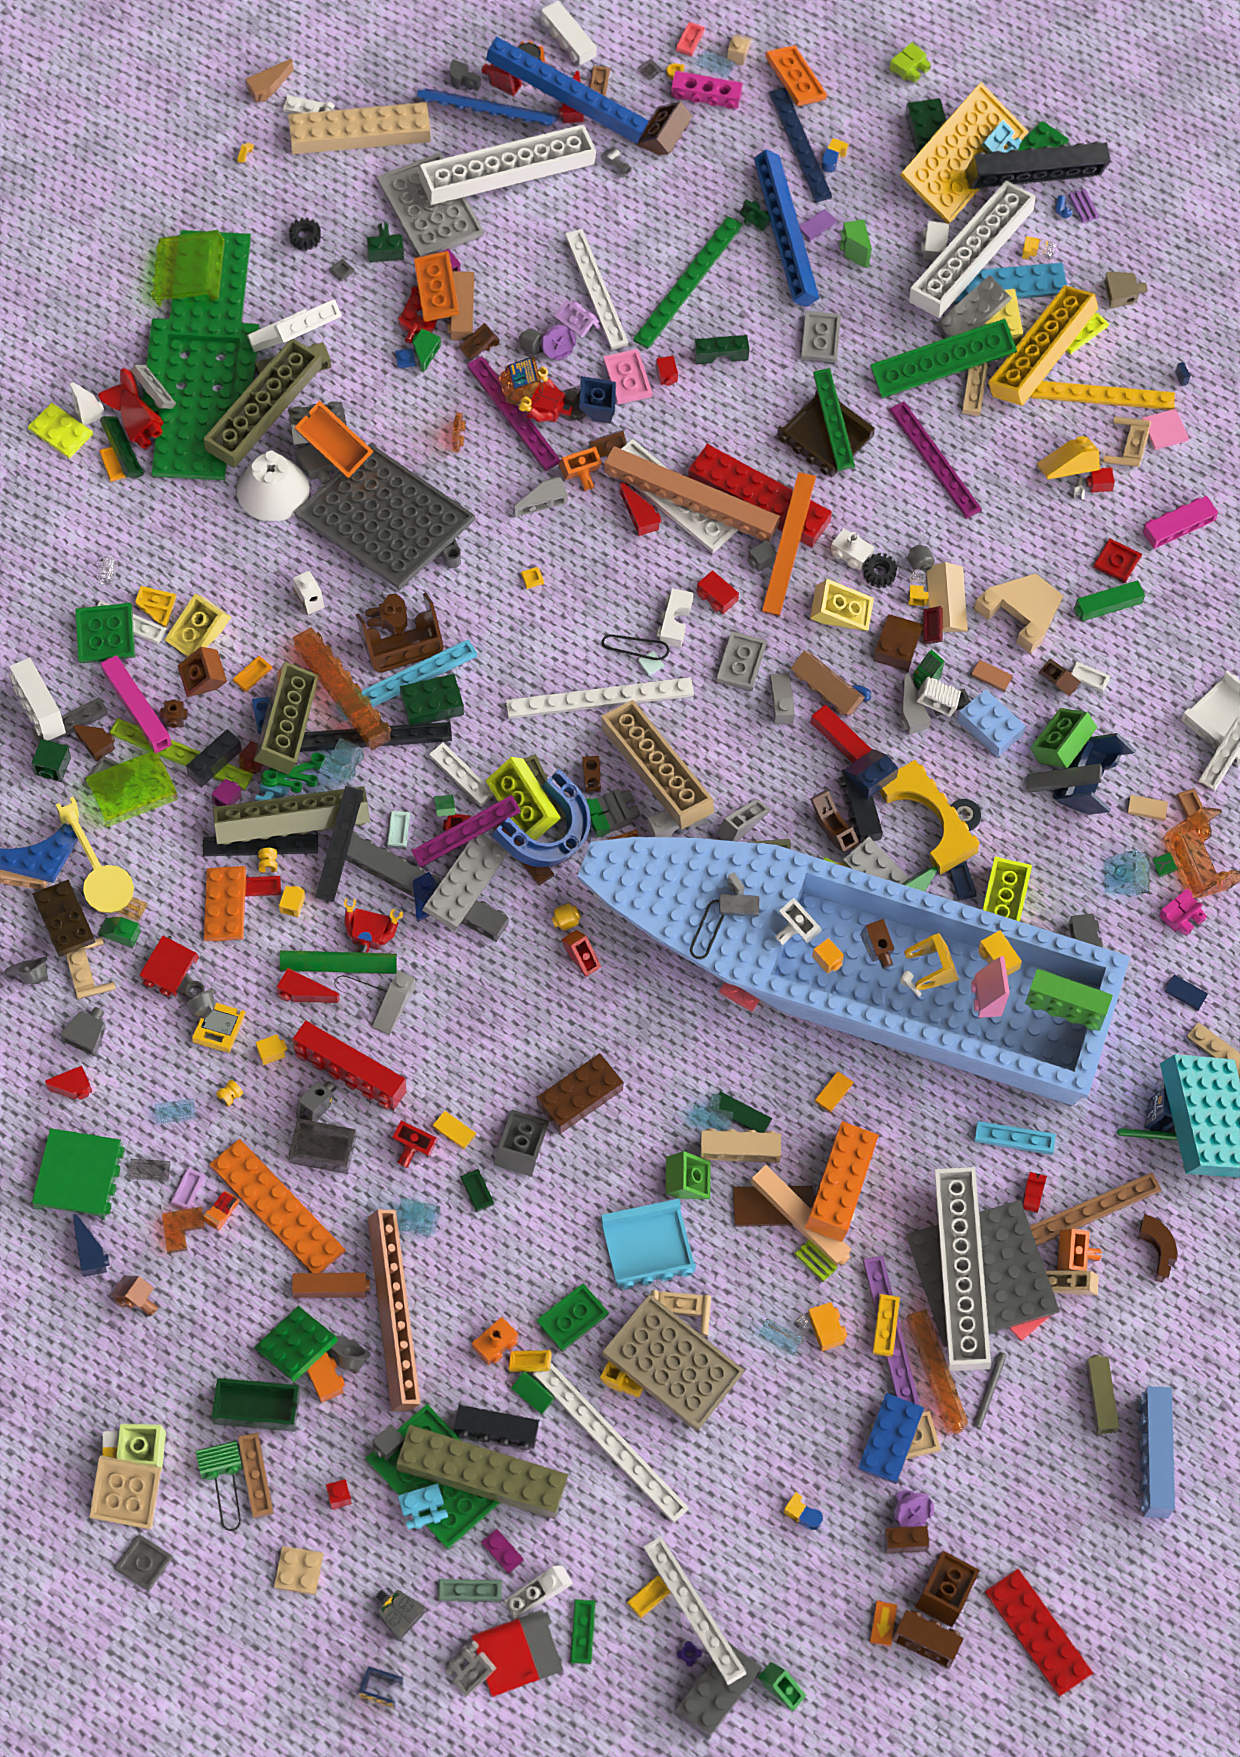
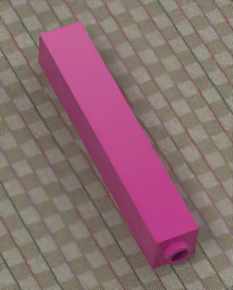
M116 655L102 662L103 674L154 753L156 754L171 746L172 743L168 732L119 657Z

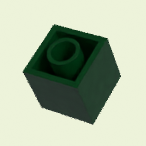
M41 739L32 760L34 774L45 779L62 782L71 760L69 747Z

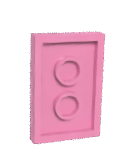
M638 349L603 356L609 380L616 382L617 404L652 397V390Z

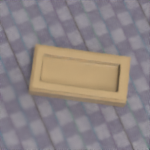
M1130 795L1127 814L1165 821L1168 802Z

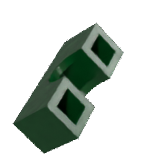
M748 335L694 339L695 364H711L719 356H728L731 362L748 361L750 352Z

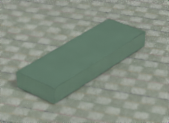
M439 1579L438 1601L501 1602L502 1580Z

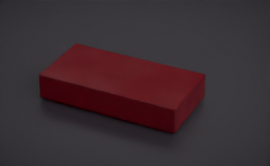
M937 606L923 609V643L943 642V608Z

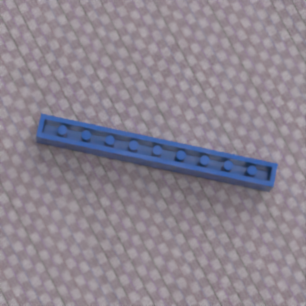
M497 36L490 45L486 61L636 144L639 142L649 120Z
M765 149L753 158L792 300L794 303L808 307L820 299L780 155Z

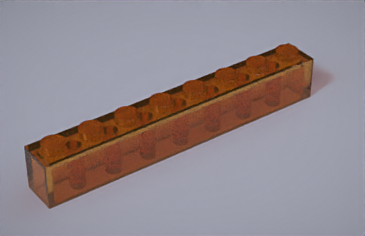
M310 627L292 637L294 647L311 671L319 675L318 680L370 750L372 751L390 741L391 728L389 724L381 720L379 711L372 708L370 699L367 696H363L358 683L354 684L349 671H344L339 658H335L330 646L323 643L321 634L319 632L316 633Z

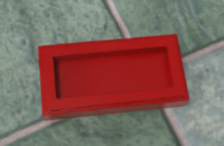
M281 876L246 877L245 897L281 895Z

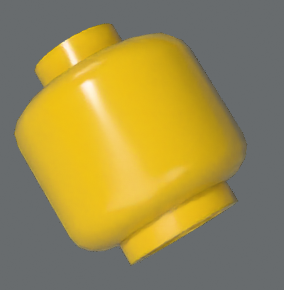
M565 903L556 907L553 912L554 916L551 917L554 926L560 927L562 931L577 926L579 919H581L577 906L571 903Z

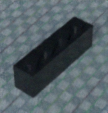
M844 769L841 770L838 783L839 787L844 789L843 801L845 805L849 806L848 818L850 822L853 821V830L859 843L861 844L868 837L873 841L881 840L883 831L873 796L867 799L844 773Z
M458 1405L454 1424V1433L460 1438L469 1439V1436L477 1437L478 1441L485 1443L493 1440L498 1441L497 1444L506 1447L514 1444L518 1445V1448L522 1450L535 1449L539 1429L538 1419Z

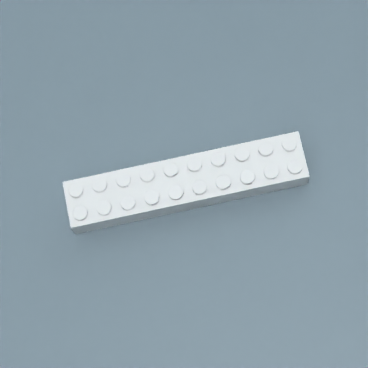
M583 124L421 164L419 179L430 204L433 205L593 165L595 163L596 149Z
M1005 181L911 287L909 303L939 318L1034 210L1036 196Z
M975 1167L935 1169L949 1371L990 1369L991 1359Z

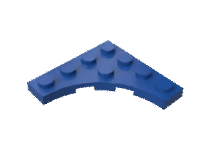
M64 823L54 835L38 844L15 849L0 848V870L54 883L76 845L78 838L71 825Z

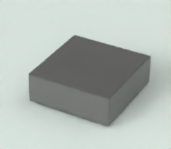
M343 259L329 269L341 282L355 272L354 268Z

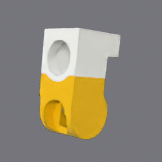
M103 1431L102 1456L117 1458L119 1431Z

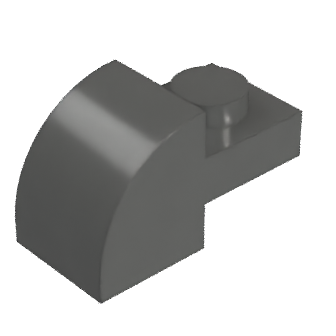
M455 59L451 61L450 81L452 85L457 89L464 85L468 90L474 89L478 91L481 87V77L469 72L467 64Z

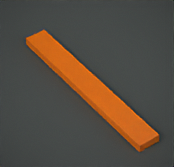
M801 472L797 474L762 612L781 616L816 481V476Z

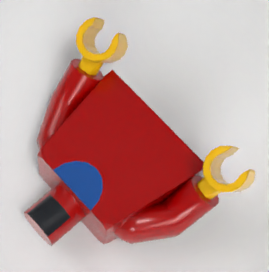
M347 898L345 899L344 906L347 910H345L344 925L347 935L352 938V943L358 945L356 952L368 953L369 948L378 950L380 946L387 944L394 938L399 924L397 921L403 917L402 911H400L398 918L394 916L396 909L390 911V916L355 908L354 911L356 899H353L354 904L352 906H349Z

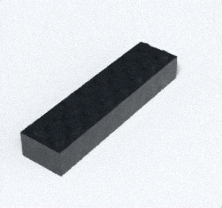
M1095 141L1091 144L1077 143L1072 146L1063 144L1058 147L1045 146L1041 149L1027 148L1021 151L1013 149L1008 152L995 151L991 154L977 153L965 171L969 189L1002 186L1005 181L1017 185L1100 176L1110 164L1111 159L1107 142Z

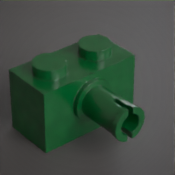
M382 223L378 224L379 236L367 237L369 263L404 260L402 234L389 235V225L384 223V229H382Z

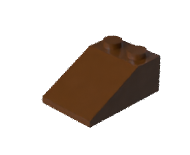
M888 614L873 661L909 672L923 630V624Z
M943 1550L921 1592L915 1608L952 1628L961 1614L980 1570Z

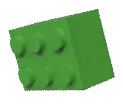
M1059 708L1032 744L1030 750L1041 764L1068 768L1097 729V726L1088 712Z

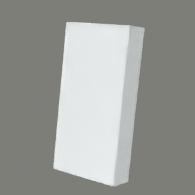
M1077 661L1071 672L1072 675L1081 681V684L1102 693L1111 677Z

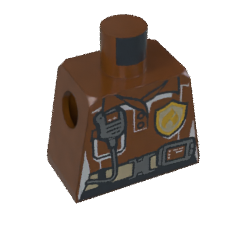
M884 919L865 925L860 933V937L871 961L879 960L882 969L892 966L893 962L890 955L894 951V946Z

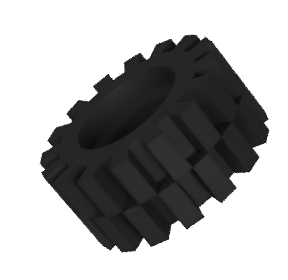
M302 217L300 221L296 219L294 223H291L289 239L293 247L296 248L298 246V250L304 248V251H307L309 247L312 250L313 246L317 247L321 241V229L314 219L309 221L308 217H306V220H303ZM303 230H308L312 233L307 238L298 236Z
M877 553V557L875 554L871 555V558L868 557L867 562L865 561L864 579L866 578L867 583L871 582V586L876 584L877 588H880V585L883 588L887 584L891 585L897 574L896 561H892L891 556L887 558L885 553L883 556H881V553ZM876 566H883L886 568L887 573L885 575H877L873 569Z

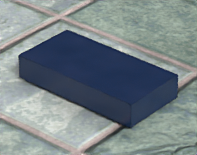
M966 861L949 870L958 901L977 896Z
M1176 975L1172 977L1164 991L1198 1011L1208 995L1207 992Z

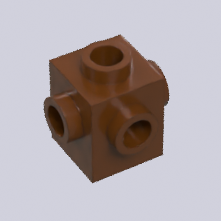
M176 699L164 701V708L161 707L160 719H163L164 726L184 728V720L188 718V709L184 707V702Z

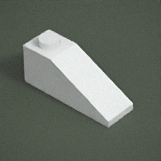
M74 382L70 383L75 410L81 423L87 425L101 419L103 416L102 412L104 411L101 401L97 402L93 394Z

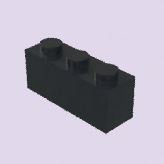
M226 729L186 765L188 777L197 785L203 787L242 751L241 741Z

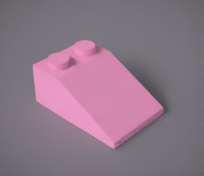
M1004 956L998 957L977 972L974 980L971 981V992L975 993L976 998L973 1000L974 1011H978V1018L1003 1015L1009 996Z

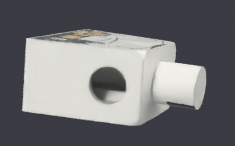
M310 571L293 578L292 589L308 615L325 608L321 590Z

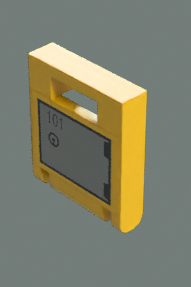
M215 1002L216 1007L213 1009V1012L206 1018H200L192 1037V1042L230 1053L246 1011L241 1010L238 1015L237 1008ZM206 1033L222 1037V1043L207 1039Z

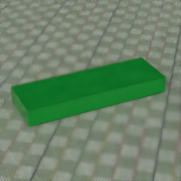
M575 1599L570 1663L592 1664L596 1603L594 1600Z

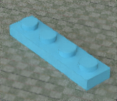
M977 1121L974 1142L1053 1155L1056 1134Z

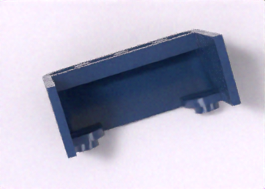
M1118 733L1093 736L1088 739L1068 768L1101 764L1103 775L1105 769L1118 765L1121 755L1134 754L1136 750ZM1099 783L1055 789L1053 793V798L1058 803L1087 815L1107 813L1111 810L1095 795Z

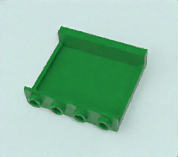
M50 1128L32 1200L34 1209L42 1210L43 1207L101 1216L102 1220H105L106 1214L110 1215L112 1203H109L110 1197L114 1196L116 1191L114 1180L120 1174L119 1158L123 1159L125 1147H122L121 1139Z

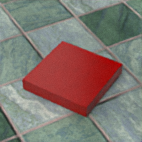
M1109 538L1093 568L1126 584L1142 554Z

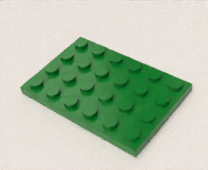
M428 1404L397 1430L404 1439L409 1426L412 1425L460 1440ZM401 1449L387 1461L383 1457L379 1458L373 1451L365 1457V1460L398 1496L438 1484L444 1505L436 1508L438 1512L446 1509L448 1517L441 1519V1522L435 1524L431 1522L425 1524V1526L447 1550L501 1504L491 1499L397 1471V1461ZM426 1510L420 1512L419 1516L422 1517L431 1514V1511Z

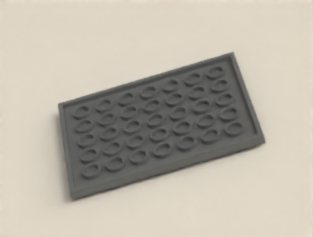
M370 443L368 446L374 452L349 479L339 471L294 513L298 519L394 587L401 590L473 523L476 518L473 513Z

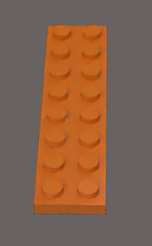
M238 1139L210 1163V1167L311 1273H322L346 1252V1249L241 1139Z

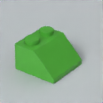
M864 219L843 222V229L840 230L841 240L838 242L840 251L843 250L844 256L864 268H869L872 247Z
M685 1151L666 1156V1195L677 1199H710L711 1162Z

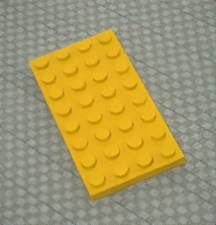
M979 83L899 174L947 224L954 220L980 189H969L965 170L974 155L982 152L989 154L981 144L995 127L1004 120L1015 131L1012 135L1014 140L1017 137L1022 140L1028 133L1021 123L982 83ZM1005 144L1003 148L1006 150L1008 145Z

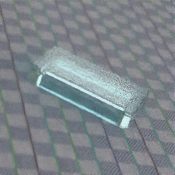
M703 50L697 65L728 77L735 62Z
M194 1098L154 1104L157 1125L197 1119Z
M768 1318L758 1335L793 1356L803 1339Z

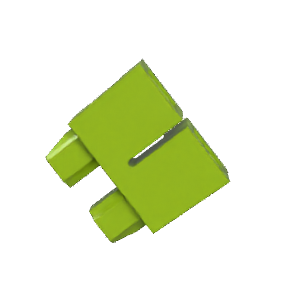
M911 42L891 60L889 70L894 74H899L904 81L909 79L916 83L921 77V73L917 70L920 69L922 72L927 73L931 69V63L926 59L927 53Z

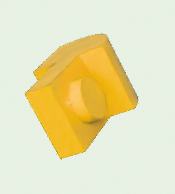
M610 1361L607 1362L600 1376L601 1381L620 1393L625 1392L639 1398L643 1388Z

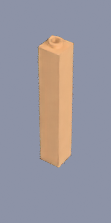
M767 1165L752 1177L751 1184L836 1266L839 1263L844 1265L850 1259L851 1248L844 1241L839 1242L805 1229L811 1209Z

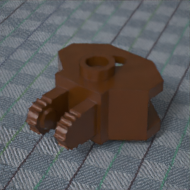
M396 593L388 594L384 602L379 604V607L366 609L365 611L367 617L380 616L367 620L366 624L368 627L382 626V629H387L395 636L402 635L408 626L405 600Z

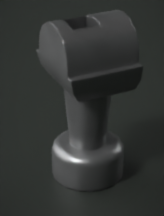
M612 146L601 154L603 162L617 167L618 174L622 178L626 176L625 174L631 172L632 167L628 163L623 164L620 160L621 155L617 148Z

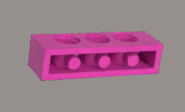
M675 71L671 97H675L678 100H691L694 103L704 102L711 106L720 105L728 109H738L743 83Z

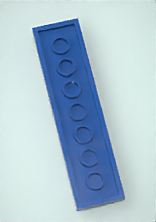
M428 88L419 89L417 92V97H421V101L424 102L436 100L438 104L444 106L455 104V108L459 109L470 107L474 112L482 113V111H489L488 114L494 116L505 114V118L516 119L520 117L523 118L522 121L529 123L540 121L539 124L543 126L552 125L557 122L558 118L557 114Z

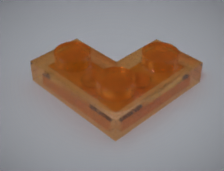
M202 1207L162 1213L168 1254L188 1250L185 1231L205 1228Z

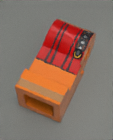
M224 1191L211 1209L207 1210L203 1215L204 1222L219 1231L238 1205L239 1199Z

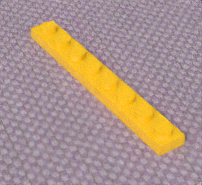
M1041 381L1031 394V398L1173 410L1175 392Z

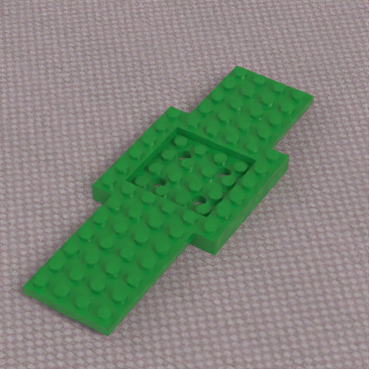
M180 230L170 319L152 318L146 364L176 404L172 409L159 408L153 398L146 393L145 388L143 389L142 401L160 416L164 423L161 426L163 433L155 441L152 477L226 480L227 463L205 450L204 438L255 380V363L257 362L258 351L254 352L247 335L260 330L259 324L242 323L251 234ZM182 353L190 354L186 359L180 357ZM220 354L226 356L222 361L216 359ZM179 383L187 385L184 389L177 388ZM215 385L223 387L220 391L213 390Z

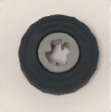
M958 799L951 804L950 807L953 806L956 809L959 819L967 824L968 831L975 829L979 825L981 811L975 802L969 799ZM965 811L966 815L969 816H967V818L964 819L962 815H959V813L962 814V812Z

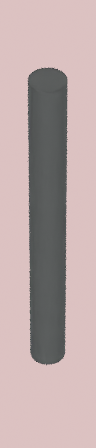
M999 1352L973 1425L975 1428H982L1007 1357L1003 1352Z

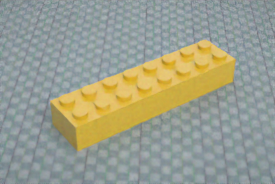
M1067 285L1063 286L1016 346L1017 353L1009 355L988 381L992 397L1023 406L1098 310L1094 293Z

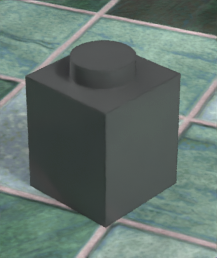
M766 540L749 550L748 563L751 568H756L760 572L775 563L777 552Z
M390 1424L372 1440V1450L379 1458L383 1457L387 1461L402 1448L405 1439Z

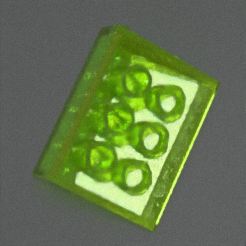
M154 751L85 777L106 827L178 800L173 782L159 754H155Z

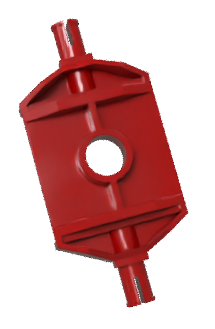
M418 286L411 288V294L401 317H398L399 325L408 332L405 342L408 343L409 341V344L412 343L415 334H419L421 329L432 333L438 320L425 322L423 316L417 314L418 311L422 310Z

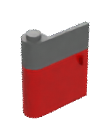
M541 1609L471 1635V1640L475 1641L479 1646L475 1650L477 1656L483 1652L497 1668L486 1678L492 1697L564 1671L548 1626L552 1624L548 1612L544 1613Z

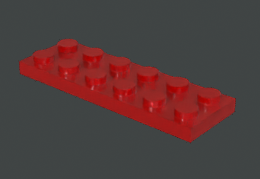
M1019 1568L984 1592L1059 1698L1093 1675L1091 1668Z

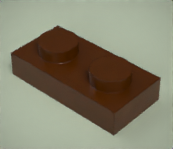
M623 430L588 441L590 448L596 447L599 457L609 455L614 446L622 449L627 444Z

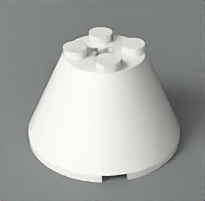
M268 451L257 457L243 471L236 488L237 498L241 507L249 515L262 521H282L295 515L294 512L308 500L310 490L309 481L304 471L274 451Z

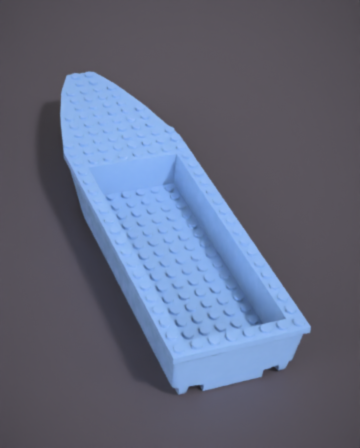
M629 837L590 842L578 873V879L604 904L654 940L726 983L746 991L776 1010L1069 1105H1075L1081 1097L1088 1098L1130 960V956L772 844L672 837ZM734 872L745 887L744 895L759 896V916L725 915L707 957L695 959L690 954V946L706 908L712 900H719L720 894L734 895L727 885L728 875ZM793 898L822 930L808 944L799 934H794L784 945L775 938V935L788 925L779 910ZM718 902L710 906L694 944L693 953L696 956L705 955L719 923L721 915H719ZM884 919L894 946V951L890 955L893 965L882 969L879 960L871 961L860 937V933L865 925ZM1001 930L1022 963L1019 970L1007 976L1009 996L1003 1015L978 1018V1011H974L973 1000L976 998L975 993L971 992V981L974 980L977 972L988 965L986 959L983 960L978 953L981 940ZM939 933L947 944L959 980L919 990L922 995L917 997L911 988L901 984L900 978L907 970L914 975L911 982L915 985L918 980L942 968L938 952L915 958H906L904 951L918 942ZM829 938L844 954L843 965L837 971L832 970L827 974L812 958L814 948ZM1037 968L1112 994L1113 997L1101 1030H1090L1085 1025L1070 1023L1065 1018L1053 1017L1045 1011L1033 1010L1028 1005H1025Z

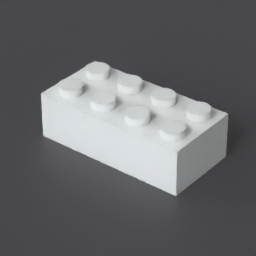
M31 658L9 666L11 670L9 678L14 685L12 686L16 696L21 698L19 699L21 706L24 710L28 711L27 716L30 722L35 724L34 729L37 735L42 736L45 740H51L65 734L66 731L60 710Z

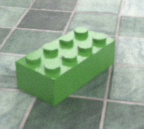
M1037 968L1025 1005H1028L1033 1010L1045 1011L1053 1017L1065 1018L1070 1023L1085 1025L1090 1030L1100 1031L1113 995Z

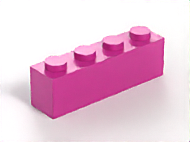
M1208 496L1199 497L1188 505L1179 506L1175 511L1164 513L1160 518L1147 521L1142 533L1153 549H1156L1214 522L1218 511Z

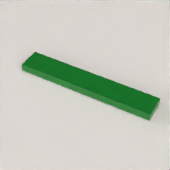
M826 368L814 371L813 376L837 471L855 468L831 369Z
M280 950V970L286 971L289 968L293 971L396 974L397 954Z

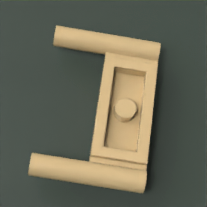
M1115 416L1114 424L1130 425L1131 428L1123 458L1105 455L1104 463L1140 467L1151 421Z
M102 937L95 939L96 943L66 954L78 999L116 989L114 982L95 987L85 949L104 945Z
M651 1290V1295L674 1314L699 1317L700 1315V1335L708 1336L711 1296Z

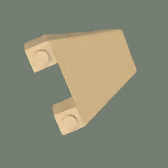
M1035 573L988 588L976 600L974 610L989 620L1001 607L1026 626L1018 634L1016 643L1031 654L1043 642L1064 595Z

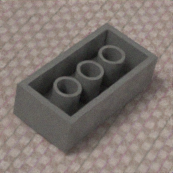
M729 1642L728 1644L742 1664L746 1674L728 1685L713 1661L676 1709L678 1716L708 1739L713 1736L762 1669V1667Z

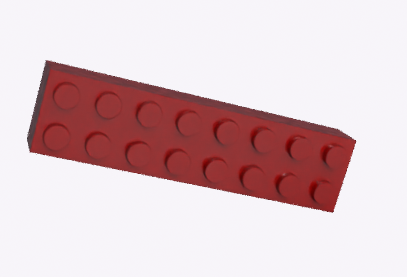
M707 443L688 469V478L780 516L777 529L783 532L793 490ZM810 500L800 542L813 548L831 522L832 511Z

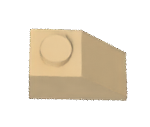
M739 34L734 35L728 48L727 61L744 65L753 38Z

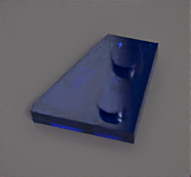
M430 872L413 880L417 922L430 916L422 910L439 886Z

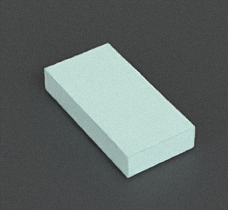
M391 811L387 847L407 848L410 812Z

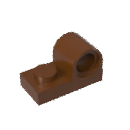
M483 323L459 348L472 361L484 349L489 351L491 347H496L500 339L486 323Z

